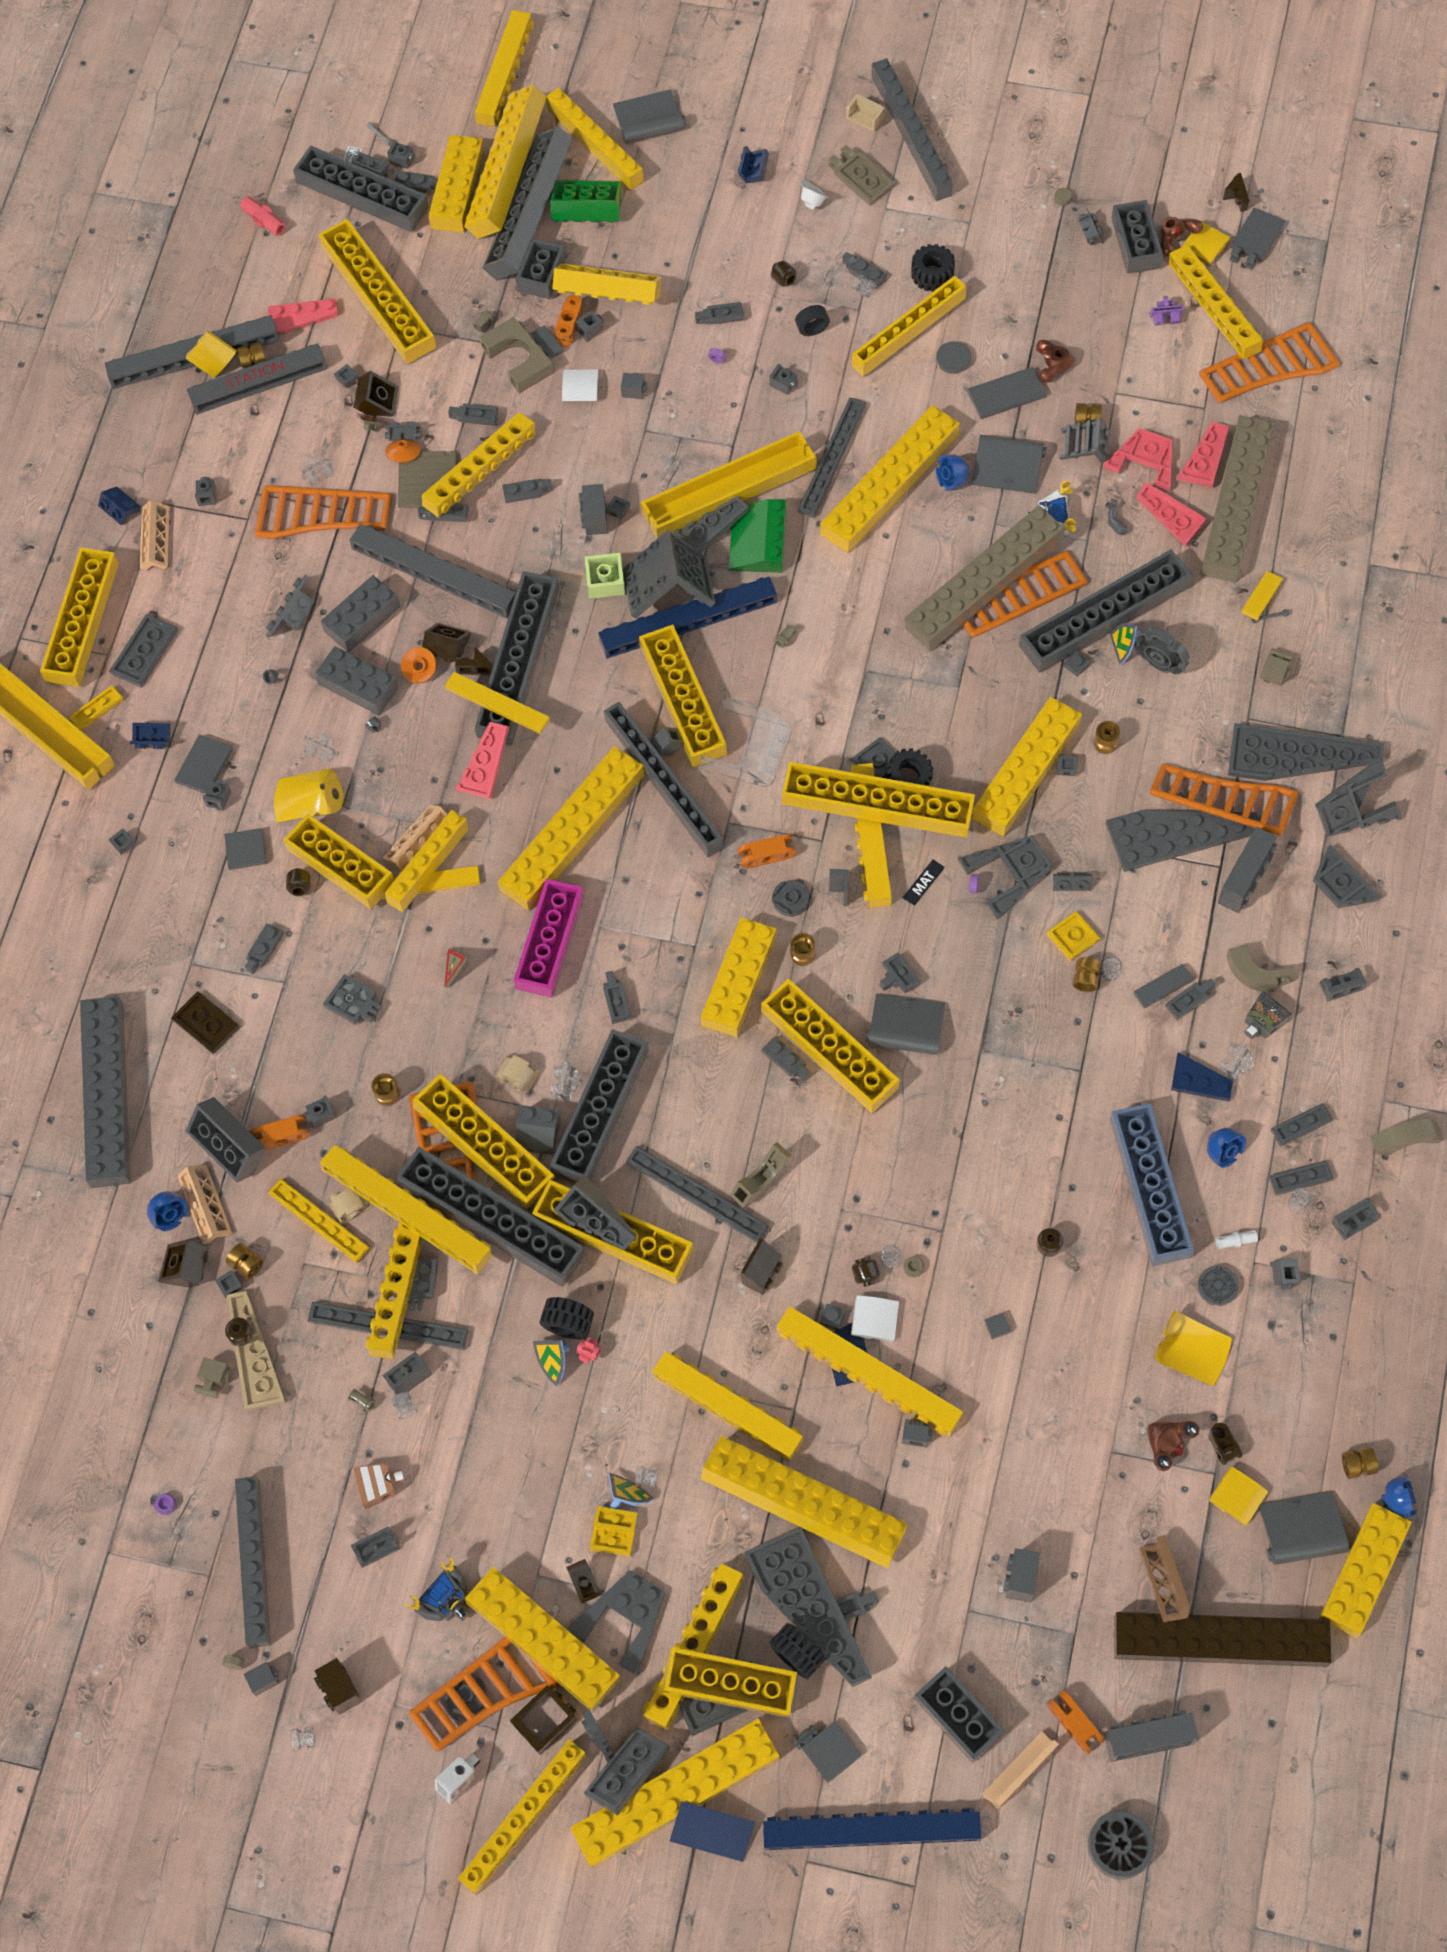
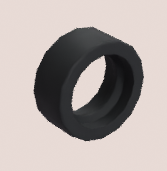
M811 305L796 315L795 322L800 334L809 337L823 332L829 326L830 319L825 307L822 305Z

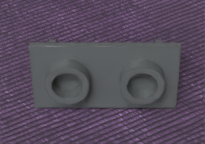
M1087 208L1088 213L1079 216V223L1082 230L1085 231L1084 235L1087 243L1094 245L1096 241L1100 240L1103 244L1101 238L1103 232L1100 226H1096L1098 222L1095 213L1091 214Z
M414 421L406 422L403 425H399L398 422H389L388 425H384V428L388 430V432H385V439H389V441L401 440V434H404L405 440L421 438V432L417 431V429H421V426Z
M1059 872L1053 874V891H1091L1092 875L1088 874V872L1074 873V875Z

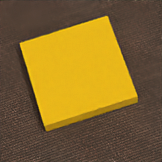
M1077 911L1046 933L1070 962L1101 939Z

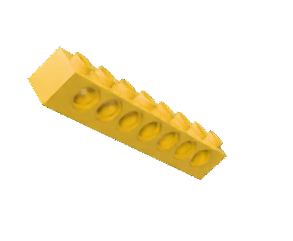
M1185 245L1171 252L1168 265L1240 357L1244 360L1261 352L1262 336L1254 330L1252 323L1247 321L1243 312L1234 304L1233 299L1228 297L1224 288L1215 280L1214 275L1209 273L1205 264L1198 259L1195 251L1191 250L1188 245Z
M518 412L422 494V506L437 517L446 513L454 503L459 502L467 492L473 490L476 484L482 482L490 472L495 471L503 461L509 459L512 453L519 450L526 441L534 437L535 423Z
M400 1222L398 1227L394 1229V1245L390 1246L389 1263H386L384 1269L385 1280L380 1284L381 1296L380 1300L377 1299L375 1304L376 1316L371 1320V1336H368L366 1339V1348L370 1356L393 1360L424 1240ZM410 1242L409 1245L402 1246L403 1243ZM399 1260H406L404 1263L398 1264ZM401 1278L400 1281L393 1282L394 1279ZM391 1296H397L394 1300H388ZM392 1314L389 1319H384L386 1315ZM382 1333H388L385 1337H379Z
M720 1563L718 1568H714L710 1577L712 1581L709 1587L705 1586L701 1594L703 1599L699 1605L694 1607L691 1614L693 1618L690 1624H686L681 1634L683 1638L680 1643L677 1642L675 1644V1648L689 1650L687 1648L690 1641H697V1648L689 1651L707 1654L745 1579L742 1573ZM720 1584L727 1586L723 1593L716 1591L717 1586ZM710 1603L717 1604V1609L713 1612L706 1610ZM700 1622L708 1624L707 1628L703 1631L697 1629V1625ZM666 1664L662 1670L663 1674L665 1673ZM663 1675L661 1681H657L652 1690L654 1695L651 1701L647 1700L642 1712H644L643 1716L646 1720L668 1731L679 1710V1701L683 1702L685 1697L681 1698L682 1696L661 1692ZM667 1698L669 1699L668 1705L664 1708L659 1707V1700Z
M568 1739L457 1878L475 1895L481 1891L586 1759L587 1755L581 1748Z

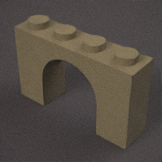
M515 317L510 318L479 337L481 348L490 359L506 349L514 347L522 348L530 354L524 363L508 372L509 381L519 394L554 373L552 358L545 355L542 346L535 343L532 334L527 333L521 321L518 322Z

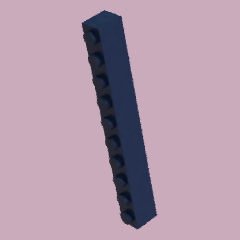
M770 576L761 577L756 581L743 583L738 587L714 594L715 604L711 607L701 603L699 600H691L686 604L676 605L664 611H657L652 615L639 617L631 622H623L613 628H605L598 632L605 657L608 659L639 649V636L670 625H674L679 636L776 604L777 593Z
M964 1808L962 1812L953 1813V1809H942L940 1813L932 1814L931 1810L918 1811L919 1814L910 1815V1811H898L897 1815L888 1816V1812H876L875 1816L868 1817L867 1813H855L854 1817H845V1814H833L832 1818H823V1815H811V1819H802V1816H789V1820H780V1817H768L767 1821H763L764 1851L981 1841L980 1812H975V1808Z

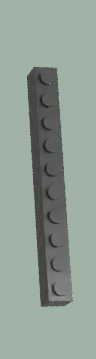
M886 58L872 63L871 77L935 200L939 201L951 197L953 183L890 62Z
M272 315L211 332L236 350L235 354H238V347L247 346L250 348L251 344L261 342L262 346L280 342ZM197 335L189 339L179 340L175 343L105 362L107 376L112 388H119L196 366L186 359V355L197 345L198 339L203 335Z
M359 524L349 540L354 551L502 617L508 618L516 594L511 588L502 587L497 582L484 579L481 575L473 574L464 567H457L448 560H441L432 553L423 552L420 548L412 547L401 539L396 540L385 532H378L369 525Z
M617 702L604 710L605 722L633 759L644 766L645 775L706 856L709 857L723 848L722 836L622 704Z

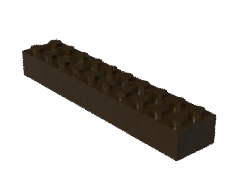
M1116 1612L1114 1615V1659L1328 1667L1332 1663L1330 1620L1188 1615V1618L1163 1622L1160 1613Z

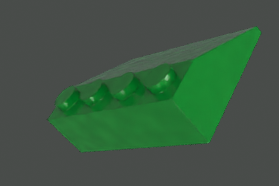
M555 180L550 200L551 220H556L557 222H564L565 220H572L573 222L590 221L594 223L599 221H607L609 223L619 221L622 181Z
M766 499L746 504L750 510L733 524L731 528L728 570L782 573L786 500Z

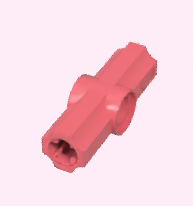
M246 196L242 199L241 209L250 215L259 227L262 228L264 226L275 236H280L284 233L285 223L276 217L267 205L262 206L252 197Z

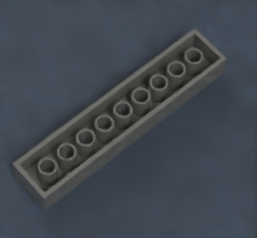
M559 126L542 132L535 137L518 180L503 228L496 233L482 267L495 280L506 278L519 272L534 232L538 228L539 220L543 216V210L549 201V195L554 189L555 180L560 174L559 170L565 161L564 158L570 149L572 138Z
M1171 549L1021 634L1019 647L1040 673L1072 655L1075 651H1079L1109 634L1118 625L1128 623L1189 588L1193 575Z
M522 571L487 688L525 705L559 592L558 578ZM481 706L475 725L477 738L481 739L489 723L493 722L509 727L505 744L513 745L519 724Z
M119 996L80 1000L86 1182L91 1188L130 1184L123 1003Z
M419 1146L396 1176L398 1187L407 1189L414 1197L424 1200L427 1205L439 1210L445 1216L561 1287L564 1286L584 1257V1247Z

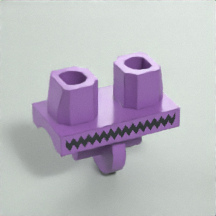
M1163 296V301L1157 302V307L1151 308L1149 314L1150 318L1153 317L1155 326L1165 323L1164 316H1170L1171 324H1179L1184 308L1183 305H1175L1174 300L1168 301V296Z

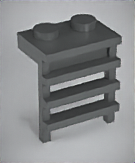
M1100 418L1094 422L1088 420L1084 424L1078 422L1077 425L1071 426L1068 424L1067 427L1061 428L1062 433L1066 432L1065 454L1059 456L1060 460L1094 453L1100 463L1107 461V456L1110 452L1108 440L1111 434ZM1086 428L1085 450L1081 451L1082 429ZM1076 430L1075 452L1071 453L1072 431Z

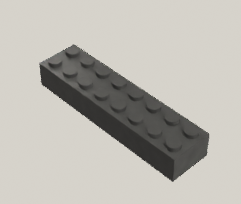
M311 145L293 169L296 183L409 232L413 231L429 208L425 194Z
M614 1029L611 1030L551 1161L550 1169L553 1174L576 1183L583 1176L591 1181L649 1052L648 1042Z

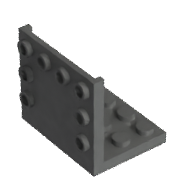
M669 530L653 541L649 547L640 552L634 560L623 568L630 613L634 618H638L676 584L682 586L688 594H693L701 603H705L709 607L715 604L706 557Z

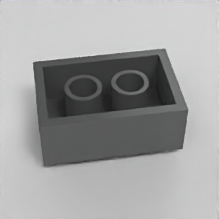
M532 238L516 277L517 291L550 299L554 291V268L561 263H565L566 260L565 246Z

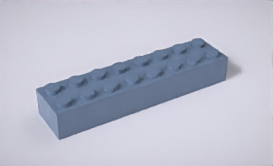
M1151 1103L1112 1111L1110 1121L1152 1266L1191 1258L1194 1252Z

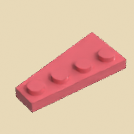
M333 298L268 306V316L272 315L278 334L283 332L287 334L292 332V329L298 327L305 328L310 323H320L338 317L337 300Z
M1215 422L1210 424L1199 445L1196 446L1192 456L1186 462L1184 469L1178 475L1177 480L1210 488L1213 487L1229 430L1228 425Z
M1146 483L1136 496V499L1185 547L1206 523L1207 518L1149 483Z
M493 722L489 723L476 752L471 757L472 760L469 766L465 769L463 777L455 790L489 799L492 798L509 731L508 726Z

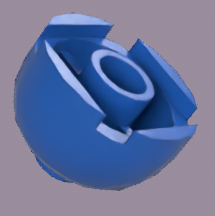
M956 454L940 456L937 462H940L939 467L936 468L939 485L941 487L945 486L946 491L961 488L966 483L969 475L967 463Z
M1227 1127L1219 1129L1210 1134L1207 1143V1153L1216 1165L1221 1168L1229 1167L1237 1161L1234 1157L1238 1153L1242 1155L1244 1152L1246 1138L1235 1129Z
M170 1191L158 1193L147 1205V1216L154 1228H158L161 1231H169L181 1224L179 1220L183 1216L186 1217L188 1213V1206L184 1199L175 1192Z
M1408 1475L1390 1480L1385 1486V1494L1381 1495L1383 1506L1388 1507L1391 1512L1403 1518L1417 1516V1509L1413 1510L1412 1504H1416L1412 1484L1410 1481H1407Z

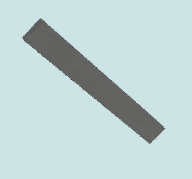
M849 398L798 508V513L815 518L863 414L866 402Z
M638 1146L634 1148L626 1160V1164L755 1242H758L760 1238L762 1239L769 1228V1225Z
M312 1302L307 1321L309 1323L371 1334L370 1324L372 1318H375L376 1313ZM386 1315L384 1319H389L391 1315ZM404 1318L399 1339L464 1350L469 1331L468 1329ZM382 1333L380 1335L386 1336L388 1333Z

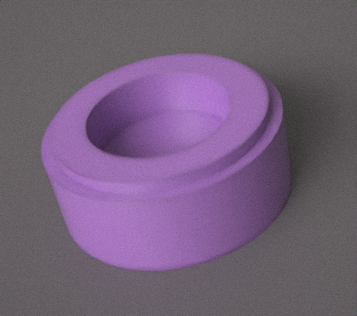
M711 348L708 357L713 362L723 363L726 354L720 349Z
M972 874L970 876L969 892L977 894L979 875Z
M163 1493L156 1498L154 1503L155 1509L162 1515H169L176 1508V1500L172 1495Z

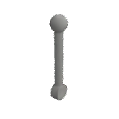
M372 122L367 123V127L369 129H372L380 138H382L387 146L391 144V141L388 138H385L373 126Z

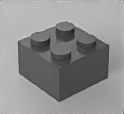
M603 484L582 485V493H579L582 529H586V535L608 534Z
M1015 1548L1014 1554H1009L1006 1570L1010 1571V1575L1006 1574L1003 1591L1007 1592L1006 1598L1031 1603L1034 1595L1040 1553Z

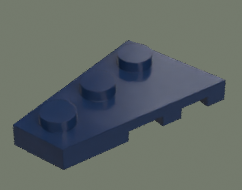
M1179 1052L1177 1053L1171 1091L1230 1101L1232 1080Z

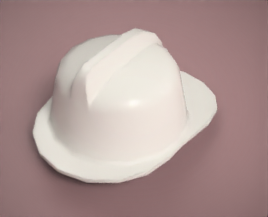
M802 179L799 180L803 187L801 199L805 202L806 207L813 210L815 207H820L825 198H829L814 184Z

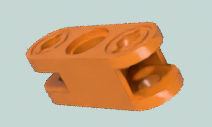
M577 295L566 297L555 327L556 340L562 347H568L573 343L577 332L575 321L581 318L583 314L582 300Z
M785 834L741 845L737 851L740 857H744L740 861L742 868L749 869L793 858L797 854L795 848H786L793 841L792 836Z
M303 1115L261 1125L249 1131L266 1148L265 1151L302 1141L310 1136L309 1130H299V1126L306 1123V1117Z
M1062 1690L1058 1693V1696L1066 1706L1065 1708L1061 1709L1053 1699L1049 1700L1046 1704L1078 1746L1088 1755L1091 1753L1087 1742L1094 1738L1095 1741L1102 1744L1104 1739L1065 1690Z

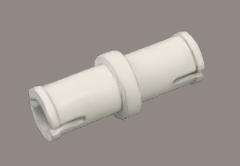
M1256 1230L1242 1233L1236 1231L1231 1235L1215 1238L1218 1250L1233 1246L1239 1248L1243 1244L1258 1242Z

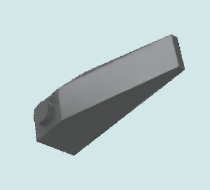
M585 1176L571 1188L553 1210L568 1224L574 1227L577 1225L585 1229V1232L589 1234L594 1233L602 1237L604 1241L622 1250H625L636 1237V1234L602 1191Z

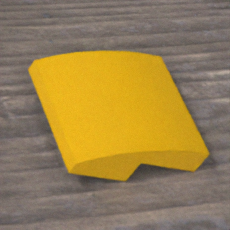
M1202 222V231L1198 234L1191 233L1182 247L1188 245L1191 250L1195 251L1200 260L1212 265L1218 254L1222 253L1231 237Z
M207 331L198 339L197 345L187 353L186 359L215 378L229 363L236 350L210 331Z
M1230 1466L1208 1500L1223 1513H1228L1240 1524L1247 1526L1268 1491L1239 1470Z
M597 1506L589 1547L590 1551L631 1557L638 1512Z

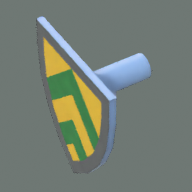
M1131 623L1120 624L1110 633L1119 665H1122L1130 655L1136 642L1135 637L1139 633L1137 626Z
M562 1340L533 1341L536 1357L543 1372L555 1386H558L564 1374L565 1353L569 1351V1346L567 1344L563 1345Z
M612 1473L608 1474L612 1499H614L610 1508L618 1509L621 1502L636 1506L637 1504H646L654 1500L647 1491L634 1482Z

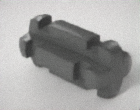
M810 1725L809 1729L806 1728L797 1735V1739H793V1743L798 1749H801L802 1745L807 1744L814 1738V1735H818V1731L813 1725Z

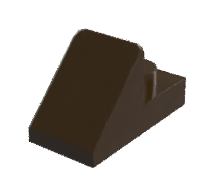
M1237 173L1226 187L1223 200L1235 199V204L1239 206L1240 212L1247 211L1249 197L1242 174Z
M476 647L474 649V660L468 658L455 659L456 672L460 675H491L492 663Z
M586 1559L566 1567L581 1604L601 1596Z

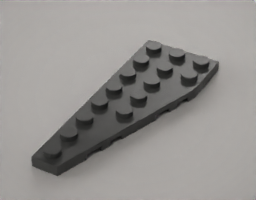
M1234 723L1228 776L1267 781L1367 766L1378 758L1383 760L1384 743Z
M1140 810L1108 819L1105 822L1124 872L1247 838L1255 830L1253 827L1203 811ZM1231 812V813H1234V814H1237V815L1242 816V813H1243V812ZM1251 812L1249 818L1260 822L1262 813Z
M798 1527L745 1551V1557L763 1594L794 1626L804 1632L821 1649L825 1659L852 1687L872 1679L802 1528Z

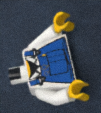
M1066 480L1061 483L1059 489L1038 501L1037 506H1041L1064 527V534H1068V531L1071 533L1076 531L1074 527L1076 522L1068 516L1067 498L1064 496V493L1071 494L1073 489L1068 487L1071 483Z

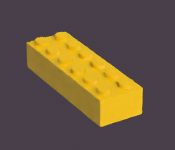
M449 135L428 215L431 229L464 233L466 217L470 211L485 153L483 138Z
M564 263L554 268L553 289L557 290L558 293L566 294L569 291L574 292V295L578 296L591 294L593 298L607 296L609 300L622 298L625 299V302L631 303L637 300L642 301V304L646 305L655 303L661 294L662 276Z
M308 813L283 839L287 851L370 910L381 900L387 889L395 881L392 872Z
M740 917L701 1014V1026L738 1038L777 939L776 928Z
M1375 1503L1371 1504L1318 1619L1330 1620L1331 1626L1356 1639L1362 1634L1410 1528L1411 1521Z
M671 1647L668 1652L661 1692L787 1717L790 1716L797 1672Z

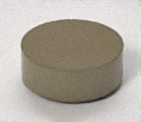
M1059 188L1055 192V202L1057 204L1067 205L1071 202L1072 192L1069 189Z
M912 1256L906 1259L904 1262V1272L907 1276L916 1278L923 1273L924 1264L920 1258Z
M226 1655L223 1658L222 1665L229 1669L242 1670L244 1660L237 1656Z

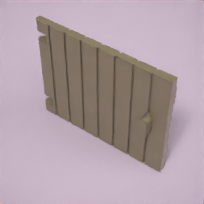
M424 451L413 461L399 463L398 508L423 507L422 494L456 466V451H450V455H445V451Z

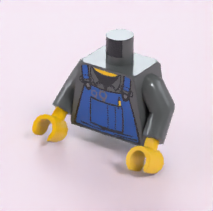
M447 1556L450 1560L448 1565H444L440 1561L444 1571L420 1598L409 1596L414 1600L413 1605L410 1606L408 1603H405L407 1608L414 1609L416 1613L426 1620L442 1621L445 1619L449 1621L455 1615L461 1621H464L470 1614V1611L463 1606L466 1602L465 1594L468 1590L465 1578L454 1565V1561L450 1556Z

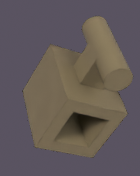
M1272 648L1262 669L1260 679L1281 686L1283 679L1287 680L1291 670L1288 669L1293 655Z
M204 1357L197 1377L201 1382H204V1385L196 1384L193 1391L217 1399L219 1391L213 1389L215 1385L223 1388L225 1382L229 1381L231 1376L229 1366L226 1363Z

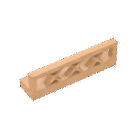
M150 500L142 507L140 569L147 570L152 565L162 569L168 567L170 506L154 500ZM157 508L164 510L163 517L158 514ZM156 523H160V525L163 527V532L159 531V529L156 527ZM156 538L160 539V541L163 543V547H159V545L156 543ZM156 553L160 555L162 562L155 560Z
M429 805L382 859L387 863L393 864L401 873L448 814L439 806Z
M207 1165L186 1166L178 1175V1179L203 1245L210 1244L216 1237L230 1236L232 1231ZM202 1171L204 1180L199 1178L196 1172ZM203 1187L210 1192V1197L203 1193ZM209 1205L216 1208L217 1214L210 1211ZM215 1223L221 1224L224 1230L218 1231Z
M1041 1732L982 1794L998 1810L1057 1749L1059 1744L1055 1740L1051 1741Z

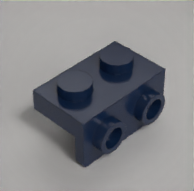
M748 146L743 147L738 174L745 183L764 180L769 156L767 149L751 152Z
M117 486L102 491L98 506L120 525L125 524L126 516L139 512L141 507Z
M132 722V741H130V744L135 745V748L146 749V745H153V749H164V746H170V724Z

